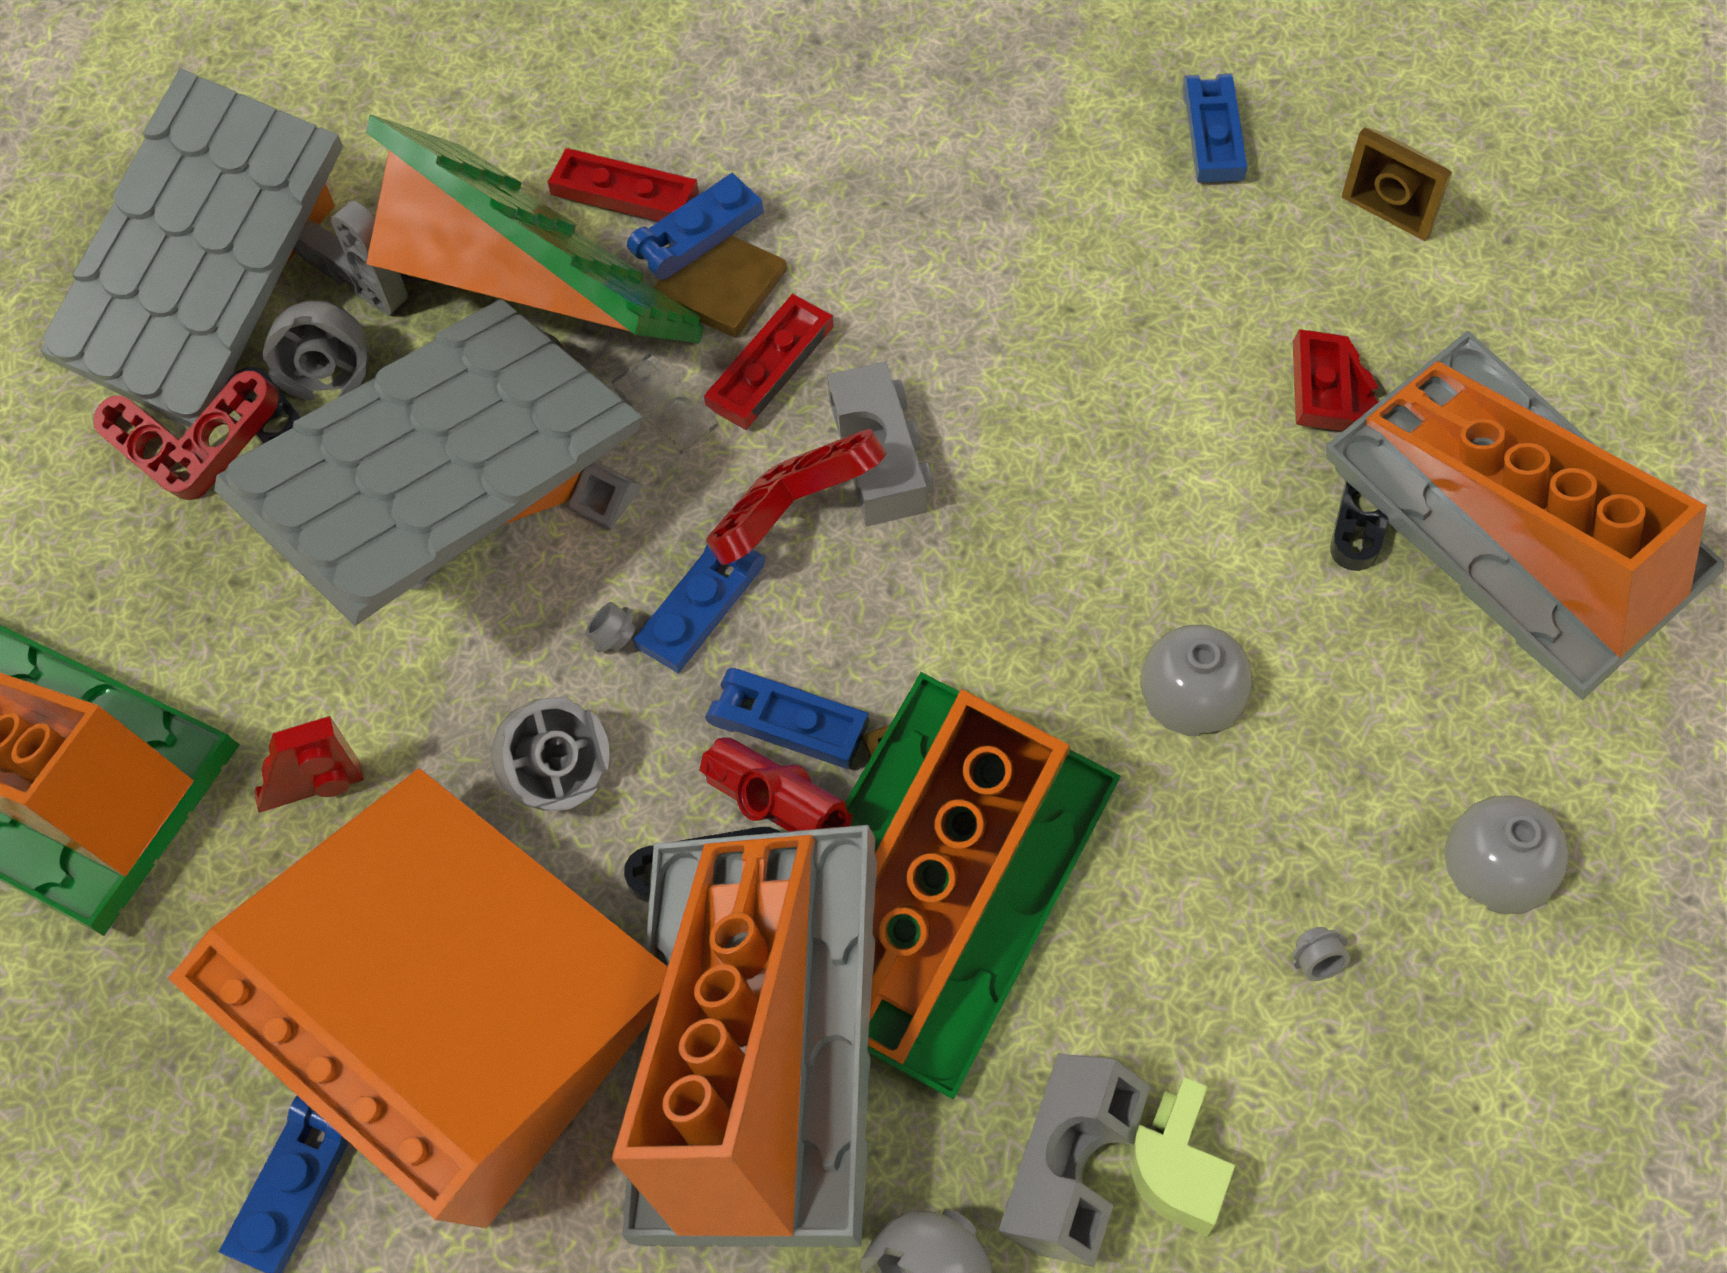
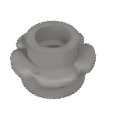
M609 602L594 615L587 626L585 635L595 643L594 649L597 652H603L610 648L618 651L627 644L635 630V626L631 623L633 616L631 610L628 607L621 609L615 603Z
M1316 927L1306 931L1296 941V949L1293 952L1294 967L1296 969L1302 968L1306 977L1311 981H1322L1335 976L1350 961V955L1345 948L1347 938L1344 934L1337 933L1335 930H1328L1325 927Z

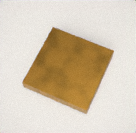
M730 235L669 278L660 279L654 288L700 316V322L736 338L787 271L786 259Z

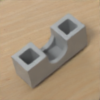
M887 361L827 374L829 403L840 439L863 430L872 429L887 453L885 458L873 469L853 478V484L866 527L927 513L926 494L934 492L933 479L928 463H919L915 451L920 450V440L914 420L905 421L902 410L907 409V400L901 379L892 380Z
M1058 1053L998 1231L1034 1254L1094 1267L1113 1204L1082 1184L1083 1170L1092 1153L1102 1145L1111 1142L1133 1144L1151 1086L1116 1059Z

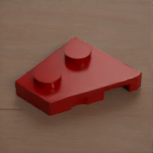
M1299 329L1294 337L1293 367L1296 425L1344 431L1379 403L1374 396L1379 387L1370 372L1361 365L1360 355L1348 336Z
M327 716L273 733L269 744L270 755L264 759L261 769L264 782L262 786L255 787L254 794L258 812L261 813L315 795L320 797L340 795L346 792L351 784L363 781L364 777L356 754L331 716Z

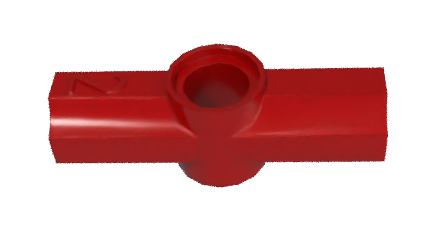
M731 737L716 739L713 746L702 755L699 771L706 776L707 783L735 799L741 813L749 820H770L788 832L850 827L853 814L849 813L846 809V802L812 784L807 771L801 766L795 764L781 766Z

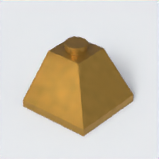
M1364 127L1358 135L1341 198L1426 241L1432 232L1452 171L1424 153L1408 146L1406 143L1398 141L1381 131Z

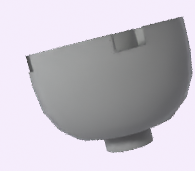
M309 300L290 306L275 318L265 340L263 360L266 359V363L270 368L268 375L273 383L291 396L305 401L315 400L312 391L341 389L340 397L359 387L366 375L368 366L367 337L355 317L344 308L327 301ZM336 365L342 369V372L328 385L319 380L330 376L334 372Z
M1185 625L1166 632L1151 647L1141 671L1140 685L1142 695L1146 701L1145 705L1150 715L1164 727L1186 736H1200L1201 733L1226 730L1243 715L1252 691L1251 662L1242 646L1225 631L1209 625Z
M565 697L533 699L511 711L498 726L491 746L492 769L501 788L517 802L542 811L572 809L591 798L598 789L594 787L599 782L601 773L607 771L610 761L608 736L599 718L594 713L583 709L579 704L572 702L574 700Z
M1491 796L1474 803L1453 824L1444 848L1447 872L1457 889L1468 899L1472 897L1478 903L1488 906V910L1498 914H1523L1542 906L1562 884L1570 858L1566 835L1555 817L1538 803L1519 796Z
M927 1210L910 1211L901 1214L887 1222L874 1237L860 1262L862 1273H866L871 1267L876 1273H993L985 1248L975 1237L977 1233L976 1227L966 1217L952 1210H944L942 1215Z

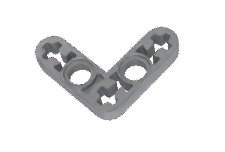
M349 201L331 218L337 237L318 224L307 221L294 246V250L304 261L339 284L343 285L346 282L352 286L349 289L351 292L386 315L390 316L408 299V293L399 272L366 264L375 217L363 205L356 201Z

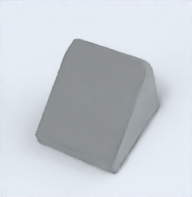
M593 462L583 469L567 508L611 530L640 491L643 484L603 464Z

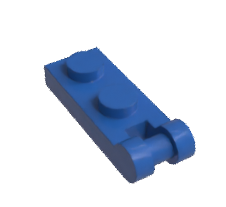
M1232 73L1217 74L1216 79L1202 80L1199 75H1185L1183 79V97L1187 109L1197 183L1245 181L1247 162Z
M730 173L650 228L640 227L636 229L628 238L627 248L638 259H646L649 270L658 279H667L763 214V200L734 173Z
M706 544L704 553L633 639L635 648L679 674L761 571L765 563V556L753 549L737 561L727 564L734 568V570L726 578L716 572L722 564H720Z
M727 669L720 684L723 689L719 701H712L705 716L709 724L730 732L738 731L849 770L863 738L862 735H864L869 724V714L867 712L740 669ZM743 699H755L751 711L740 707Z
M298 1096L295 1097L290 1106L287 1123L218 1251L224 1256L263 1273H283L349 1144L343 1136ZM312 1127L325 1132L324 1139L318 1150L304 1144Z

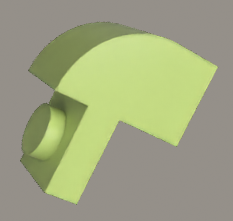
M1184 1077L1176 1095L1165 1091L1152 1126L1162 1130L1163 1133L1160 1134L1141 1125L1138 1126L1131 1146L1130 1167L1136 1188L1144 1201L1155 1212L1174 1223L1208 1236L1216 1224L1236 1165L1187 1145L1207 1086Z

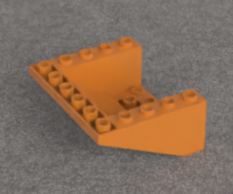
M418 768L211 927L168 979L433 1219L488 1228L651 1021L668 966L427 773Z

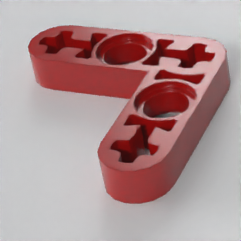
M244 371L235 375L225 385L180 439L143 408L120 395L106 398L99 404L94 413L93 423L96 431L163 489L180 499L193 500L200 498L216 482L217 475L227 469L228 465L272 416L278 406L279 395L275 386L261 374L255 371ZM251 391H254L258 396L251 403L246 397ZM233 410L241 416L239 421L230 416ZM121 415L130 424L135 426L130 434L121 429L116 423ZM220 425H228L229 432L226 440L219 446L210 447L209 436L212 431ZM162 437V447L159 453L150 459H144L143 451L147 442L152 438ZM175 462L185 467L191 474L185 482L182 477L170 469Z
M867 429L773 466L753 483L706 538L707 545L720 564L726 565L737 561L760 543L794 500L865 474L885 458L887 453L874 431Z

